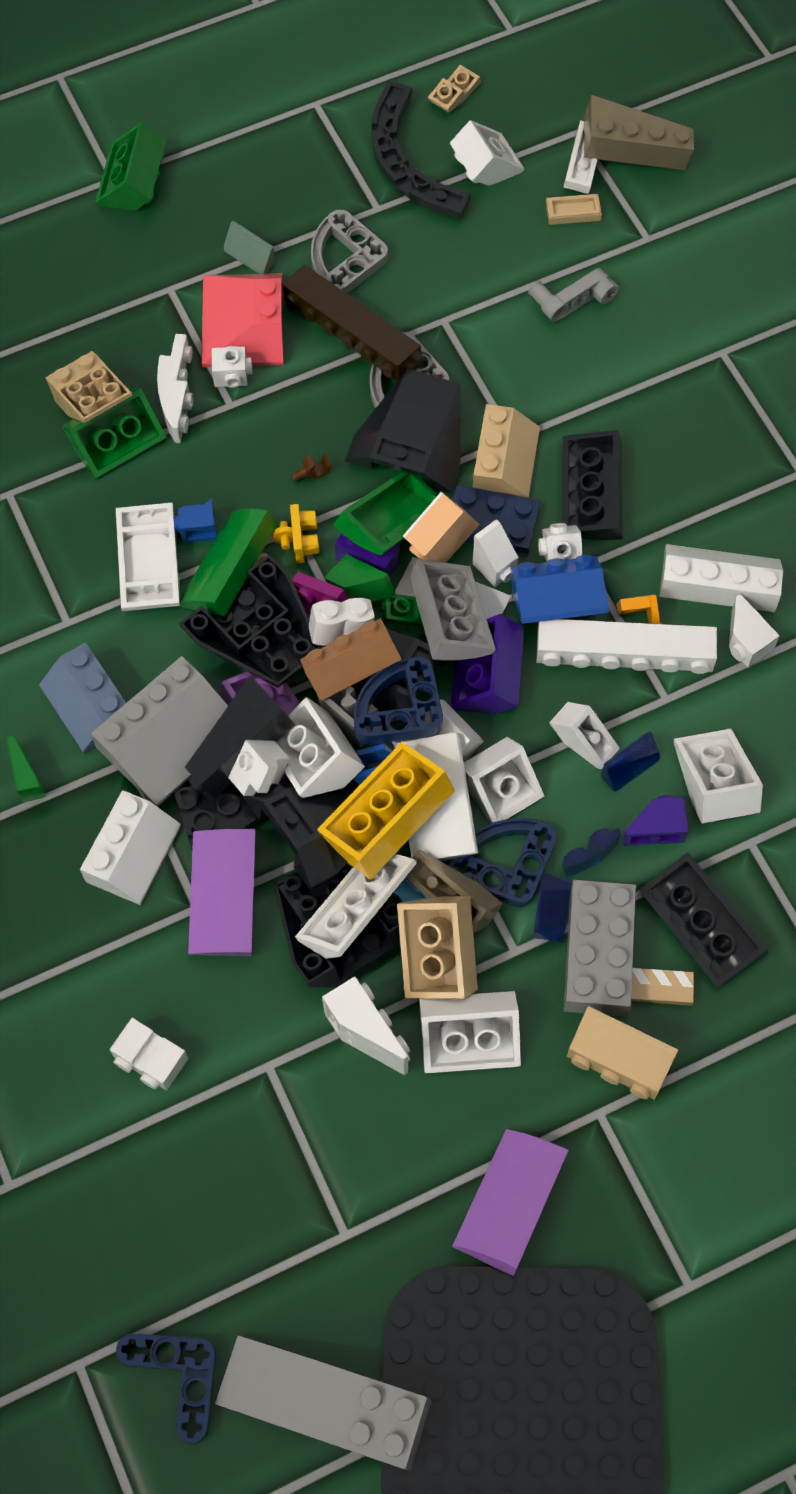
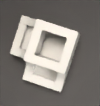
M245 740L228 778L243 796H254L255 792L267 793L271 784L279 783L290 758L275 741Z

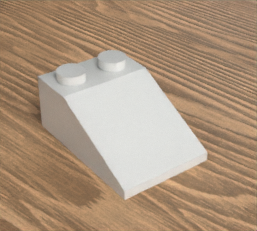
M732 729L674 739V746L691 803L701 823L760 813L763 784Z

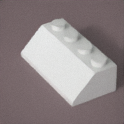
M666 544L659 597L733 607L736 597L741 594L755 610L775 612L782 589L783 568L781 560Z

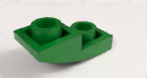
M394 594L393 597L382 599L383 621L413 626L423 625L415 595Z

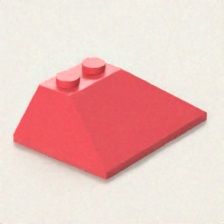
M283 273L203 276L202 368L212 367V348H225L228 346L245 347L246 358L251 357L252 366L284 365L282 333Z

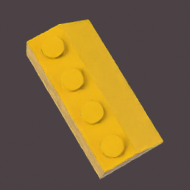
M401 742L325 820L317 831L351 866L371 880L455 790L445 770L404 742Z

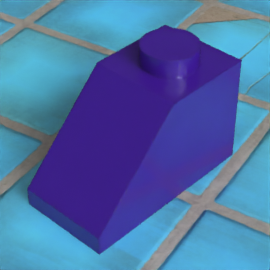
M662 795L657 799H653L625 830L623 846L684 843L688 833L684 797L675 798L673 795Z

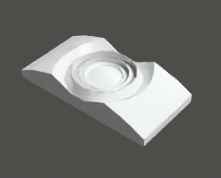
M173 503L116 508L122 611L180 606V582Z

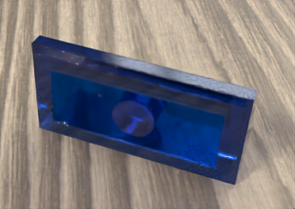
M652 732L645 733L604 763L601 777L613 791L620 790L660 760L659 750Z
M542 873L533 938L564 943L571 882Z

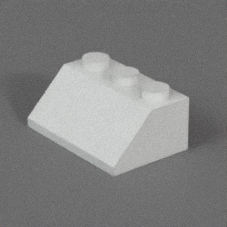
M306 697L288 715L295 723V726L276 743L290 758L285 773L299 796L305 798L344 788L365 767L329 711Z
M122 790L80 868L85 882L141 905L182 827L181 824L150 801Z
M515 991L471 994L465 999L419 998L425 1073L521 1066L519 1009Z

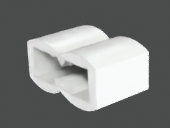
M351 598L342 603L325 600L313 604L308 626L312 643L316 645H329L339 636L348 635L360 629L363 624L374 621L375 616L371 600Z

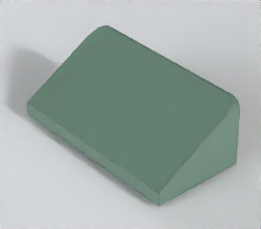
M232 221L230 223L224 243V251L256 273L266 274L275 265L273 246L237 222Z

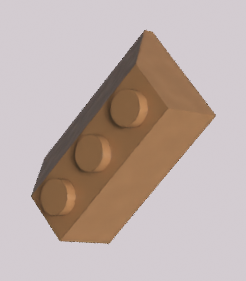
M380 618L363 624L360 629L348 635L339 636L333 643L321 649L310 651L300 660L309 681L322 701L402 659L385 624Z

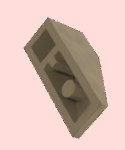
M417 850L412 859L417 864L405 877L428 898L470 896L473 933L489 925L503 903L481 884L424 851Z

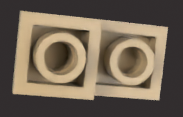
M459 65L448 80L443 78L428 96V100L443 110L450 112L459 106L481 83L480 76Z

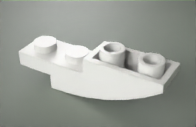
M175 334L171 356L160 355L158 363L157 383L165 423L175 443H181L182 434L187 433L189 419L186 415L188 410H192L194 400L193 393H189L188 371L186 369V364L191 363L193 350L192 346H188L187 335Z

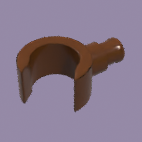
M326 453L322 460L314 464L311 455H308L303 461L304 466L299 468L297 472L292 473V476L297 482L308 476L310 478H320L326 475L331 470V464Z

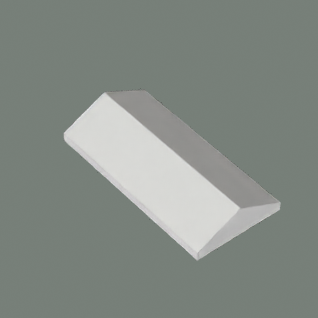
M395 854L371 880L353 867L295 938L325 959L342 956L417 864L416 861L412 858Z

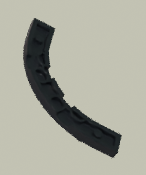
M388 80L376 104L372 118V147L379 168L388 181L413 202L430 210L461 219L470 202L471 193L436 182L422 174L419 170H413L409 165V160L398 143L397 132L401 116L412 96V87Z

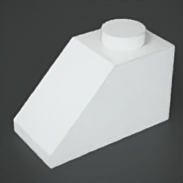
M496 519L474 535L473 565L494 587H497L502 582H509L511 580L510 567L517 566L518 556L501 523Z
M740 594L736 597L731 612L729 648L733 657L738 661H742L748 668L775 649L779 635Z
M567 702L549 722L565 745L598 769H602L620 749L595 712L588 705Z

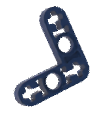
M127 1334L122 1337L117 1344L116 1355L124 1365L133 1368L182 1371L176 1431L179 1438L185 1443L193 1445L202 1442L208 1434L216 1365V1351L213 1345L201 1338ZM131 1341H136L137 1347L148 1349L147 1342L153 1341L150 1349L151 1362H145L148 1357L146 1354H135L134 1359L129 1360V1355L124 1353V1348L130 1347ZM164 1343L173 1344L176 1349L175 1357L169 1363H162L157 1358V1350ZM181 1344H187L185 1348L187 1352H197L199 1346H204V1351L209 1353V1359H203L202 1365H197L196 1359L184 1357L185 1365H179L182 1358ZM200 1381L206 1387V1394L200 1401H191L187 1396V1388L192 1382ZM185 1405L193 1408L205 1406L204 1414L200 1412L196 1414V1423L202 1425V1429L195 1432L194 1438H189V1432L183 1430L184 1424L191 1422L192 1415L191 1411L184 1412Z

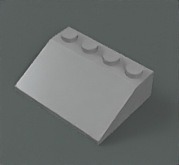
M181 656L95 729L91 735L96 748L148 800L158 807L192 777L185 766L228 705L207 680Z

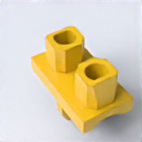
M299 504L290 505L292 527H288L287 521H281L279 523L280 527L276 528L272 533V539L274 542L281 544V548L284 550L289 549L290 543L293 542L296 564L305 563L304 556L317 554L320 551L317 534L302 535V531L317 529L315 511H300Z

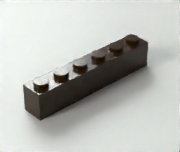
M305 264L282 283L284 301L291 309H297L309 322H315L322 327L327 335L336 337L347 349H353L360 354L365 362L377 366L386 377H392L398 381L407 368L416 370L423 364L420 344Z

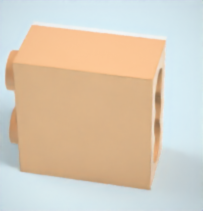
M440 492L403 537L412 544L409 550L419 559L446 563L480 524L461 506Z

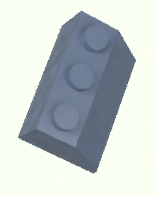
M86 642L60 656L39 684L83 754L96 747L91 733L126 704Z

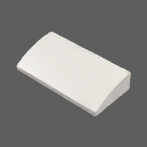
M459 733L442 734L405 741L406 745L445 770L455 790L409 839L411 858H413L417 850H422L439 861L477 854L478 848ZM400 743L394 744V748H396Z

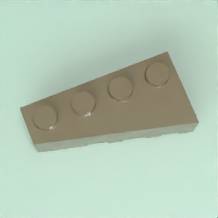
M591 95L584 114V158L678 170L686 169L694 151V133L692 128Z

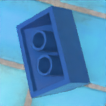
M580 555L576 559L568 560L554 558L544 563L524 562L518 566L510 567L512 599L522 624L609 613L603 571L597 556Z

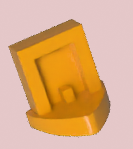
M656 594L620 599L616 603L618 615L646 611L649 624H660Z

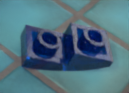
M619 828L597 830L589 837L587 850L576 848L568 852L567 856H564L562 865L566 878L589 869L611 853L619 842L621 835Z

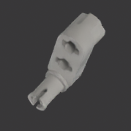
M597 268L558 294L553 295L540 280L531 284L528 294L541 306V311L552 322H556L593 298H596L601 304L609 303L618 293L619 286L601 268Z

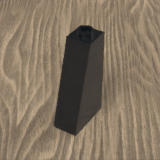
M252 676L245 681L185 766L192 775L189 782L200 794L206 791L215 799L232 783L228 777L245 740L277 742L295 726V723Z

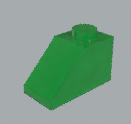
M347 554L324 577L326 583L344 589L349 599L365 598L373 602L393 597L396 593L387 573Z

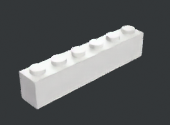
M564 619L540 621L538 624L536 663H543L547 666L567 664L578 668L602 666L606 669H617L619 667H626L637 671L662 669L665 672L686 670L696 674L713 672L717 660V627Z

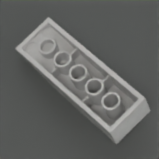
M238 1336L215 1404L411 1472L432 1400L428 1397L314 1359Z

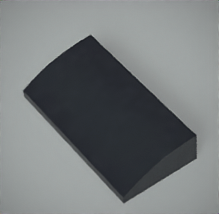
M618 430L563 436V523L567 524V526L576 525L581 532V539H623L622 442Z
M688 852L639 889V892L717 989L768 954V949Z

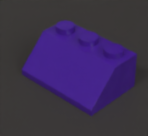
M502 614L487 618L496 650L493 654L483 657L455 660L451 708L454 711L498 714L518 707L524 636L523 626Z

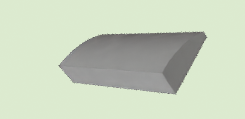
M417 559L409 576L432 659L465 660L493 654L496 650L471 567Z

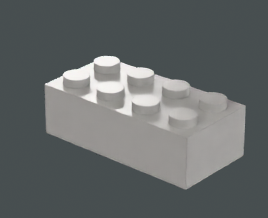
M573 880L569 904L563 1012L585 1013L589 1006L609 1016L627 1017L631 1007L636 885Z

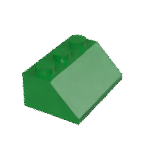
M142 121L113 141L95 204L101 207L134 211L144 204L148 205L155 194L153 190L155 182L160 175L158 170L165 156L164 147L167 139Z
M130 386L128 389L132 393L131 397L91 420L83 423L72 419L61 426L72 448L95 479L167 438L142 389L139 387Z

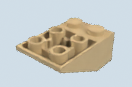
M93 351L45 377L55 402L67 416L83 423L132 396L130 390Z

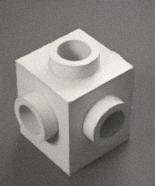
M228 346L225 348H212L214 386L231 388L247 386V374H252L251 357L246 358L245 347Z
M565 523L551 524L550 528L542 529L543 538L538 539L540 556L544 555L546 561L554 558L563 560L576 559V557L582 555L581 532L576 525L567 526Z

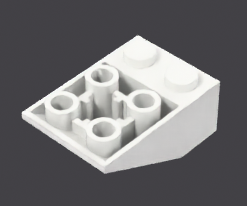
M354 976L322 996L325 1016L342 1041L403 1075L408 1073L409 1047L400 1035L394 1036L390 1028L392 1026L390 1018L383 1009L379 1011L376 1009L372 1001L375 997L365 982L360 985Z

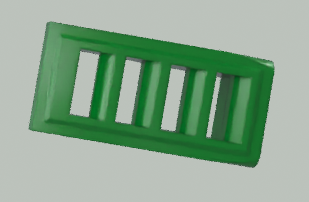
M14 736L8 737L7 744L15 787L20 800L24 803L44 798L45 794L42 785L21 746Z

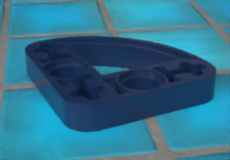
M411 657L403 659L378 671L367 681L359 693L354 709V734L360 743L372 745L428 738L438 735L442 730L443 713L432 664L426 658ZM416 669H420V672L423 673V678L420 682H418L417 672L414 671ZM405 678L411 708L368 713L371 704L380 692L394 682ZM427 692L432 698L428 701H420L416 698V694ZM430 711V719L434 722L432 725H428V722L425 721V712ZM401 720L407 724V727L403 730H395L391 727V723ZM381 723H385V731H382ZM370 726L373 732H367L364 727Z
M524 818L506 819L482 827L475 832L478 849L498 838L513 835L527 836L513 872L474 858L472 855L451 859L449 866L458 871L456 867L461 868L463 864L468 865L469 872H465L463 875L474 880L477 868L481 869L477 883L481 884L499 901L521 908L529 905L535 896L555 846L556 831L548 823ZM543 832L547 834V840L543 842L539 852L535 850L538 841L537 836H540ZM527 858H535L540 863V868L537 871L529 872L525 870L522 863ZM487 874H495L500 878V884L495 888H489L483 883V878ZM522 878L528 880L525 888V893L528 895L523 894L521 898L515 896L516 891L513 889L518 890L522 883Z

